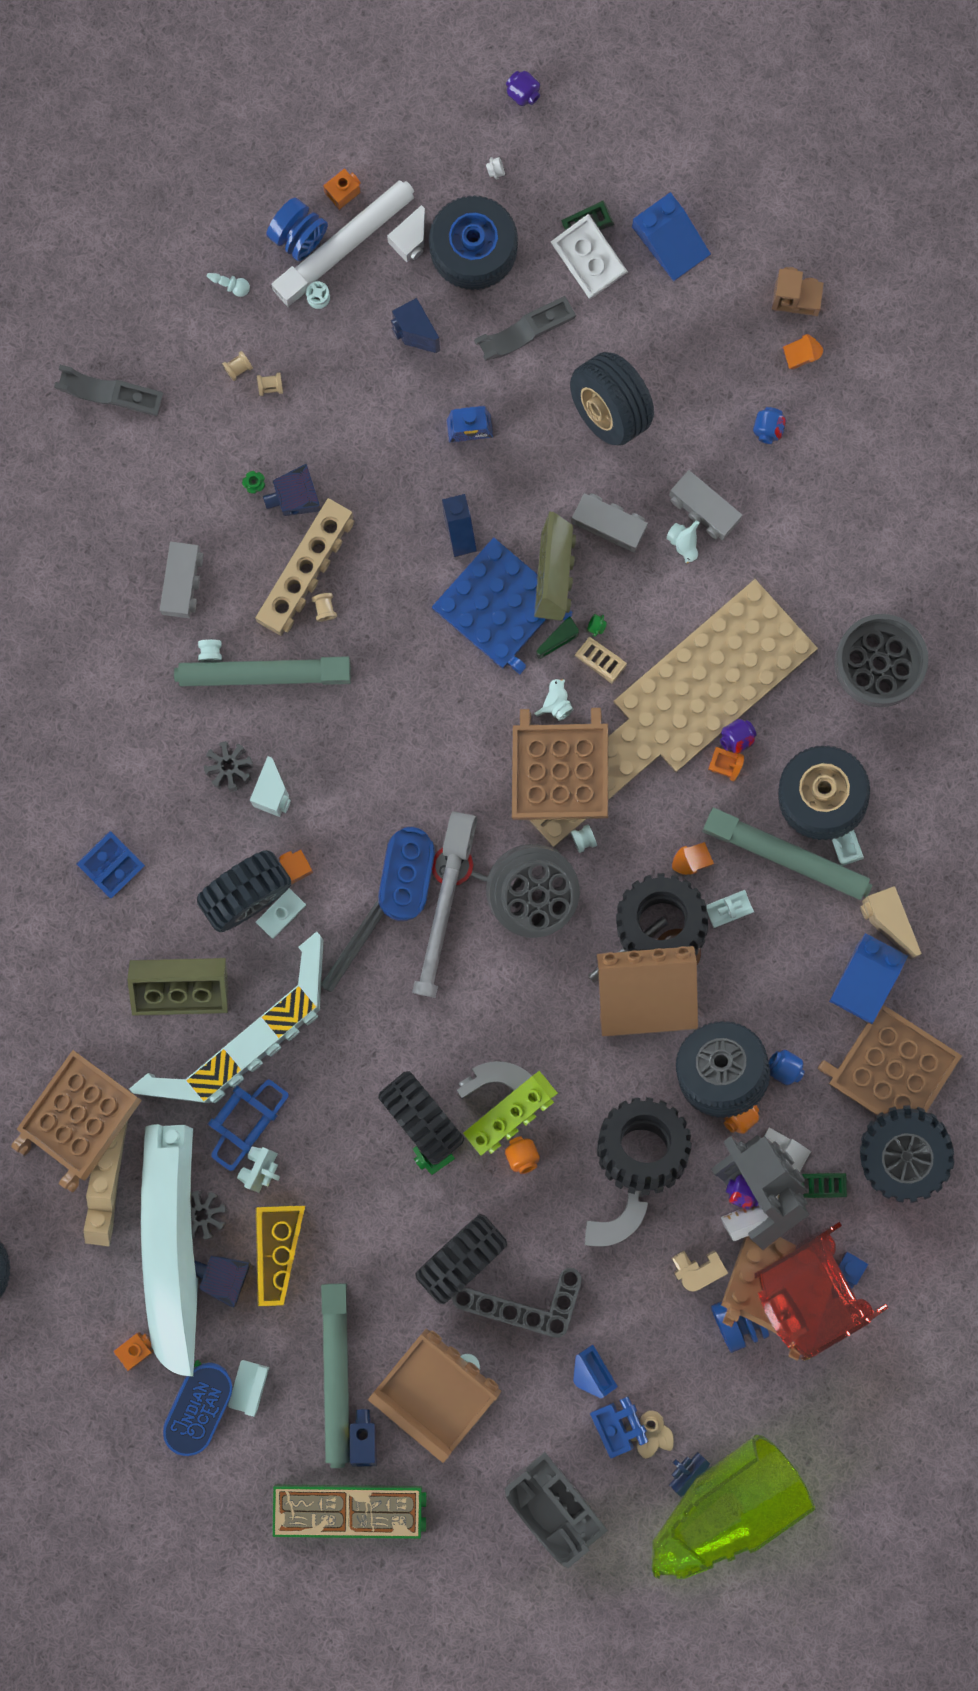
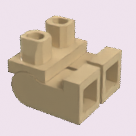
M715 1250L706 1254L709 1261L698 1266L695 1260L691 1262L685 1251L672 1257L678 1269L674 1271V1274L678 1280L681 1279L682 1285L687 1290L697 1291L728 1274Z

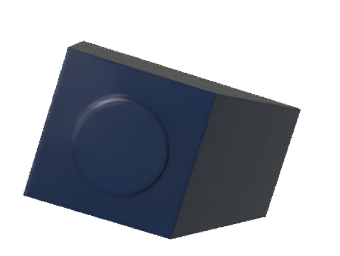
M465 494L442 499L443 515L454 557L477 552L471 515Z

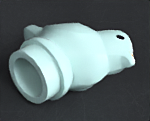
M697 520L688 528L675 523L667 534V540L671 541L672 545H676L677 552L684 556L685 563L693 562L698 557L696 528L700 522Z
M555 679L550 682L549 693L544 705L535 712L537 717L544 713H552L554 718L561 721L573 711L570 701L567 700L568 695L564 689V679Z

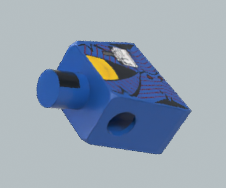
M485 406L451 410L447 418L449 443L493 438L491 414Z

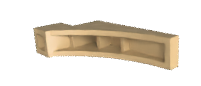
M128 1121L91 1172L86 1194L88 1212L83 1230L86 1244L110 1246L114 1226L120 1165Z

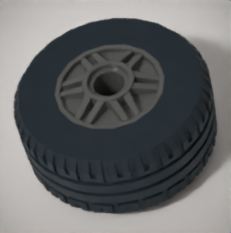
M730 1021L711 1022L703 1025V1027H698L697 1030L695 1029L693 1033H690L685 1038V1042L681 1044L682 1046H680L676 1057L677 1078L684 1097L696 1110L712 1117L729 1118L733 1115H741L743 1112L752 1109L753 1106L758 1104L757 1102H760L761 1097L765 1095L770 1081L768 1056L760 1038L749 1028L747 1029L744 1025L741 1026V1024H736L735 1022L730 1023Z

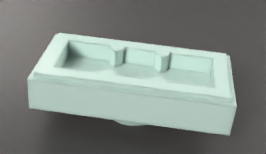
M854 830L843 837L840 836L837 839H832L841 866L864 859Z
M288 888L256 923L274 939L306 904Z

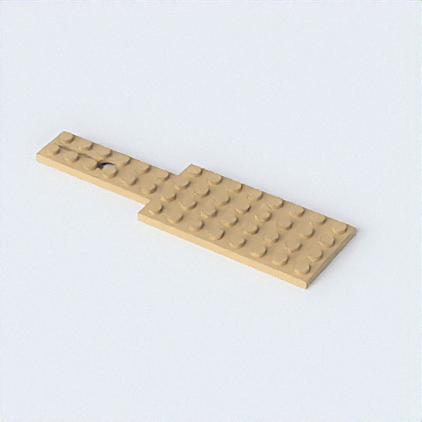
M756 579L614 700L615 705L628 720L608 737V800L660 755L675 772L679 771L721 734L723 727L740 718L818 650L815 644ZM586 819L530 820V822L554 848L571 833L570 831L575 830Z

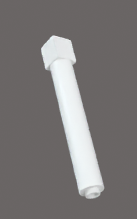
M400 180L397 181L295 268L292 266L271 284L273 291L287 307L292 305L306 293V289L311 283L317 281L414 199V189L407 181L404 183Z

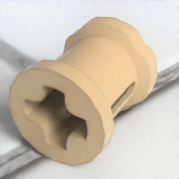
M242 351L228 363H222L233 381L237 380L236 377L247 369H253Z
M280 373L267 377L257 375L260 396L272 392L283 394Z
M323 593L312 597V602L316 604L318 616H316V620L318 622L337 617L331 602L333 598L332 593Z

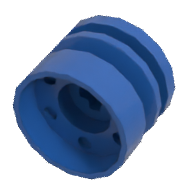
M294 197L286 202L276 213L267 229L266 235L278 246L286 244L285 251L288 254H292L295 260L302 261L318 246L327 230L328 222L323 218L319 219L317 213L313 212L308 215L309 207Z
M722 1301L711 1305L714 1318L730 1353L746 1347L744 1339L746 1334L750 1336L754 1343L758 1342L756 1330H759L763 1339L770 1337L767 1328L741 1315L737 1322L734 1321L732 1327L724 1324L723 1319L727 1308L721 1306Z

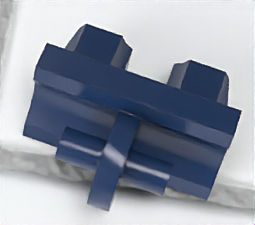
M697 1452L692 1459L687 1456L682 1463L677 1459L672 1462L677 1468L671 1474L674 1479L669 1486L680 1497L685 1496L693 1500L699 1492L694 1482L699 1477L703 1481L708 1482L715 1473L709 1466L710 1463Z

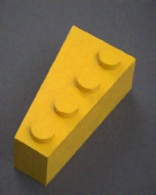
M305 1206L255 1208L258 1306L284 1305Z

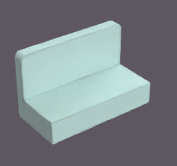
M242 1360L228 1407L243 1411L246 1415L254 1417L258 1410L269 1367Z

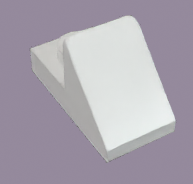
M768 1128L764 1136L772 1143L776 1141L783 1152L787 1151L794 1160L792 1167L800 1172L811 1151L795 1140L789 1139Z

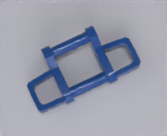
M266 1080L252 1096L236 1085L232 1096L215 1119L212 1118L208 1123L210 1127L222 1134L211 1156L229 1171H234L245 1155L249 1153L252 1145L270 1121L276 1119L278 1111L289 1097V1093L272 1080ZM267 1086L274 1087L283 1095L273 1111L256 1099ZM241 1098L264 1114L244 1141L222 1125ZM226 1138L243 1150L232 1165H229L218 1156V1152Z

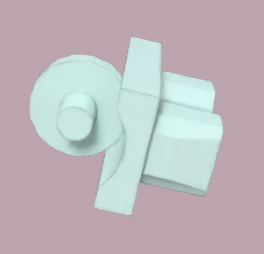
M745 890L707 905L708 916L713 928L754 912Z
M251 1147L248 1159L254 1161L255 1164L252 1170L243 1167L237 1179L245 1184L244 1187L258 1193L263 1185L269 1186L271 1179L279 1181L280 1176L274 1174L278 1167V1164L274 1163L278 1153L264 1147L262 1149Z

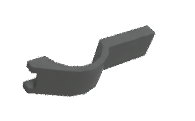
M563 296L524 315L509 328L493 335L484 334L476 338L474 342L476 345H480L484 352L483 358L485 361L503 357L525 346L534 338L573 320L576 314L566 297Z
M60 364L59 370L62 371L60 382H55L54 388L83 400L101 404H112L154 416L158 415L163 392L120 380L96 379L81 374L72 367Z

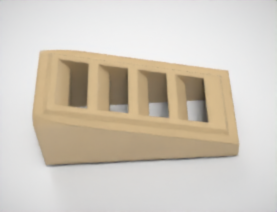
M591 637L586 640L575 654L577 658L611 684L627 666L625 661ZM591 645L595 647L588 657L584 656ZM598 651H600L602 655L598 658V660L595 663L591 661L594 658V656L598 653ZM605 657H608L609 661L601 668L599 665ZM614 662L615 664H617L616 667L612 670L611 673L607 672L608 668Z

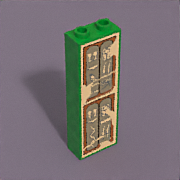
M275 1484L273 1487V1537L421 1539V1532H426V1517H422V1507H426L427 1492H422V1486Z

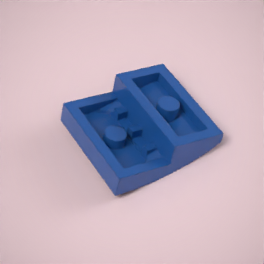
M111 831L76 863L110 899L145 866Z

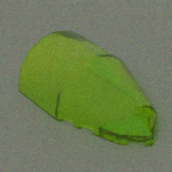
M754 1435L696 1477L652 1541L651 1567L655 1578L660 1579V1575H676V1579H686L714 1568L713 1564L727 1559L729 1562L735 1560V1555L748 1550L750 1553L758 1551L816 1510L810 1493L799 1473L773 1442L762 1435Z

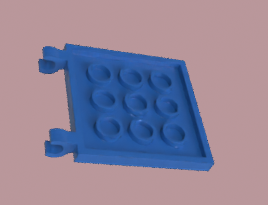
M494 537L432 606L434 611L503 669L508 664L518 674L525 670L526 664L515 657V655L547 620L534 617L538 574ZM570 610L569 613H565L563 620L565 621L569 616L572 617L573 612Z

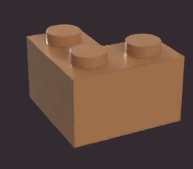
M793 267L779 269L775 282L772 310L818 316L824 283L818 282L815 278H805V280H802L803 272Z

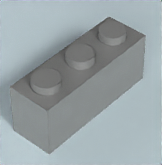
M690 470L670 490L671 503L678 509L683 507L688 511L689 518L693 522L697 520L707 527L706 532L714 539L719 537L723 541L742 518V514Z
M584 493L572 516L571 523L635 553L647 529L648 523L645 522V519L635 513L630 515L623 512L624 509L617 504L611 503V505L602 502L603 499L598 495L592 493L587 495Z
M170 542L160 604L162 615L190 619L191 612L195 613L197 599L193 598L194 589L198 590L200 585V576L197 575V569L202 567L204 554L200 553L198 545Z

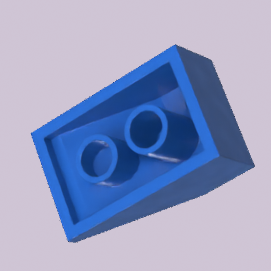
M671 192L633 218V230L673 281L711 255L687 213Z
M865 933L858 942L829 1002L873 1024L908 955Z

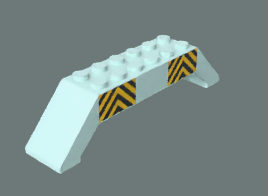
M318 932L314 933L298 947L302 951L298 985L187 1079L156 1078L153 1074L147 1073L129 1088L132 1093L201 1103H217L226 1095L224 1090L229 1086L234 1088L244 1080L243 1074L248 1070L254 1072L263 1064L262 1058L266 1055L271 1057L281 1049L279 1045L285 1039L290 1041L300 1033L298 1030L300 1026L304 1023L308 1026L318 1018L316 1013L320 1010L323 939Z

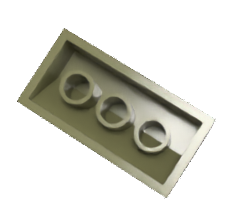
M549 511L541 531L534 617L562 621L565 613L570 612L571 599L567 597L568 591H571L573 577H569V571L573 570L574 556H571V548L574 549L576 535L572 534V524Z
M226 958L130 960L127 981L132 1016L228 1013Z

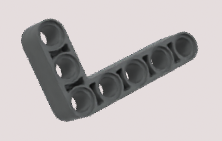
M566 1268L561 1272L549 1312L467 1287L459 1291H465L470 1295V1302L467 1305H460L457 1302V1294L452 1297V1301L455 1307L460 1310L559 1338L565 1335L568 1330L581 1285V1275L574 1268ZM567 1272H574L577 1275V1282L572 1286L566 1285L563 1281V1277ZM562 1295L570 1298V1306L567 1309H560L556 1304L557 1299ZM485 1298L491 1299L494 1304L493 1309L490 1312L482 1311L479 1306L481 1300ZM508 1305H512L517 1309V1315L513 1319H507L503 1315V1309ZM531 1312H536L540 1315V1322L536 1326H531L526 1321L527 1315ZM555 1319L561 1320L564 1324L563 1330L559 1333H554L550 1329V1323Z

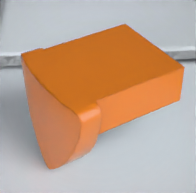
M808 334L803 335L801 339L783 346L789 369H795L809 362H814L823 354V347L815 338Z
M716 747L708 770L730 777L731 781H735L743 766L744 755L740 753L735 754Z
M705 842L691 847H681L674 857L672 869L681 874L691 875L697 873L700 869L713 865V860Z

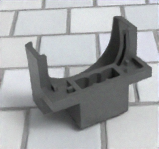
M756 1135L744 1144L742 1141L738 1143L730 1136L724 1141L730 1155L711 1168V1170L726 1185H728L730 1179L735 1180L738 1175H743L763 1212L768 1216L763 1223L748 1233L751 1240L764 1250L810 1215L805 1208L808 1203L803 1197V1194L807 1192L803 1185L805 1179L798 1169L794 1170L792 1167L794 1160L787 1151L783 1152L776 1141L772 1143L765 1136L761 1138Z
M545 1451L528 1466L525 1465L506 1481L505 1497L544 1548L559 1564L566 1568L571 1567L589 1552V1546L608 1531L592 1511L588 1502Z

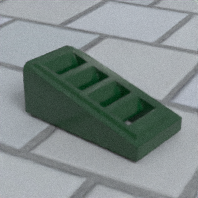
M604 201L561 220L565 231L571 227V222L575 221L577 223L579 219L587 214H592L599 230L615 225ZM597 212H602L603 221H600Z
M570 616L536 650L538 659H542L579 636V629Z
M846 1173L802 1174L804 1179H809V1193H804V1198L847 1197ZM814 1178H818L819 1193H814ZM824 1178H828L829 1193H824ZM834 1178H838L839 1193H834Z

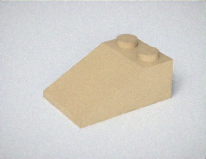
M895 886L867 896L862 900L863 905L860 908L865 919L869 918L870 923L900 951L908 955L909 959L921 955Z

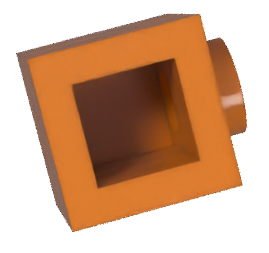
M344 168L324 184L323 188L327 197L340 210L360 194L359 184L361 183L353 172L349 174Z
M302 850L293 854L289 851L279 857V862L291 878V885L313 873Z
M139 1332L113 1352L127 1371H129L154 1351L151 1348L152 1345L148 1335H141Z

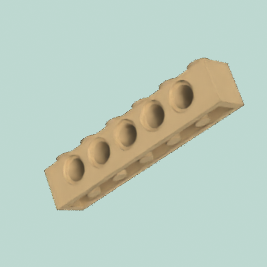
M329 498L326 500L255 617L259 624L282 636L284 631L287 633L290 631L294 624L292 619L296 611L300 613L306 604L304 598L308 591L312 593L318 584L316 578L320 571L324 573L330 564L328 558L332 552L336 553L343 542L340 539L343 533H348L353 527L355 521L352 520V511ZM329 524H334L337 526V530L334 533H327L324 531L325 527ZM316 544H322L325 546V549L322 553H315L312 551L313 547ZM304 564H311L313 566L312 571L309 573H303L300 569ZM292 584H299L301 586L300 591L297 593H290L288 589ZM282 603L289 606L288 611L285 613H278L276 611L277 606Z

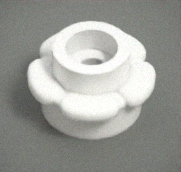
M490 157V163L486 164L489 176L499 179V177L505 175L502 161L499 157L495 159Z

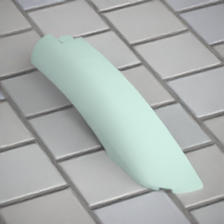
M154 1124L145 1127L141 1188L142 1269L149 1335L156 1357L167 1369L180 1375L193 1376L198 1293L190 1204L193 1128L186 1125L161 1126Z

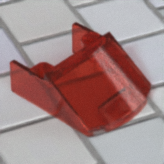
M840 1222L811 1235L754 1273L755 1279L759 1277L762 1291L758 1292L769 1321L789 1349L795 1348L802 1355L800 1358L802 1361L811 1359L870 1324L871 1320L888 1309L887 1304L872 1309L866 1300H857L833 1258L836 1244L830 1234L842 1226Z

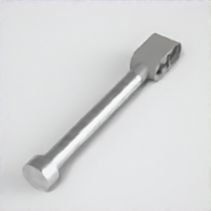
M454 811L451 813L443 845V855L448 856L420 982H414L412 991L414 994L436 998L438 986L434 985L439 958L462 859L468 860L477 825V816Z

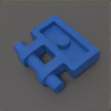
M628 1396L619 1400L623 1407L620 1411H617L613 1402L590 1413L610 1459L634 1448L630 1440L636 1437L639 1445L649 1442L645 1434L647 1432L644 1424L641 1425L637 1417V1408L635 1404L632 1405ZM626 1416L632 1427V1430L628 1432L621 1420Z

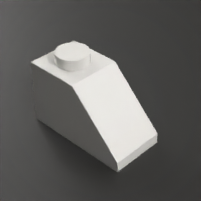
M422 205L387 235L388 243L406 262L411 258L413 260L417 259L423 253L425 208Z

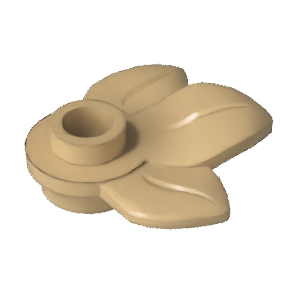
M656 1411L643 1413L639 1421L646 1428L647 1432L645 1434L649 1442L639 1445L636 1437L630 1439L631 1441H637L639 1454L646 1459L651 1457L658 1447L671 1451L674 1444L673 1433L664 1425L663 1417ZM654 1421L656 1426L650 1427L647 1422ZM629 1424V1426L627 1427V1430H626L627 1432L630 1431V1430H632V1427H631L630 1424Z

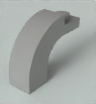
M498 1061L488 1062L474 1067L472 1070L476 1078L472 1079L469 1076L458 1083L460 1088L457 1089V1092L463 1099L485 1084L494 1082L505 1084L514 1091L532 1075L515 1064Z
M635 1191V1194L628 1193L626 1208L618 1218L609 1222L587 1221L584 1245L609 1246L625 1240L634 1233L641 1224L648 1202L638 1201L639 1197H643L642 1191Z

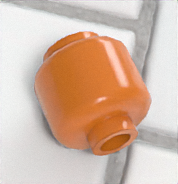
M757 1105L741 1115L738 1114L737 1116L733 1115L732 1117L724 1118L725 1127L732 1133L736 1131L737 1133L745 1134L759 1120Z
M522 1136L510 1140V1145L505 1150V1156L511 1169L520 1174H526L535 1170L540 1160V1155L533 1140L523 1139Z

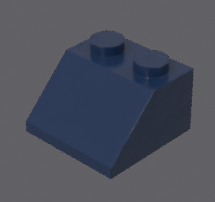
M417 298L392 310L393 319L390 321L393 327L391 329L397 340L402 339L405 345L433 353L440 352L439 336Z

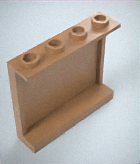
M694 946L597 954L602 1037L698 1029L697 961Z
M425 1329L372 1393L368 1401L444 1463L489 1406L498 1398L501 1390L498 1389L499 1386L494 1380L486 1379L480 1374V1370L476 1365L471 1362L467 1363L462 1359L457 1349L444 1344L441 1341L442 1338L435 1331Z

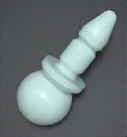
M217 273L207 274L211 281L225 287L227 286V291H232L238 297L247 295L250 290L248 281L243 278L236 279L235 276H231L229 279Z

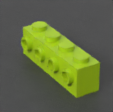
M538 1071L463 1132V1134L480 1156L487 1151L492 1154L502 1146L499 1142L501 1139L506 1137L509 1140L518 1133L517 1126L522 1122L525 1126L537 1117L534 1112L539 1108L542 1111L546 1110L554 1103L552 1098L558 1093L544 1075Z

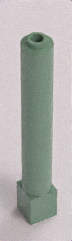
M321 657V659L179 663L178 668H174V680L179 682L180 687L322 683V685L351 684L350 658Z
M714 807L702 832L737 845L856 899L861 900L863 896L867 897L871 891L872 884L869 883L870 878L741 822L739 818Z
M347 1283L321 1284L325 1463H330V1468H344L345 1463L350 1462Z

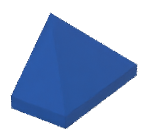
M594 1345L589 1346L576 1355L573 1379L576 1387L599 1398L605 1397L618 1387Z

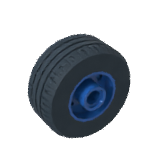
M470 195L452 200L451 203L446 204L438 212L431 225L429 235L431 259L441 277L456 287L459 286V288H465L466 290H480V288L485 289L486 287H491V285H496V283H499L501 279L508 275L516 260L518 234L515 222L510 213L501 204L493 201V199Z

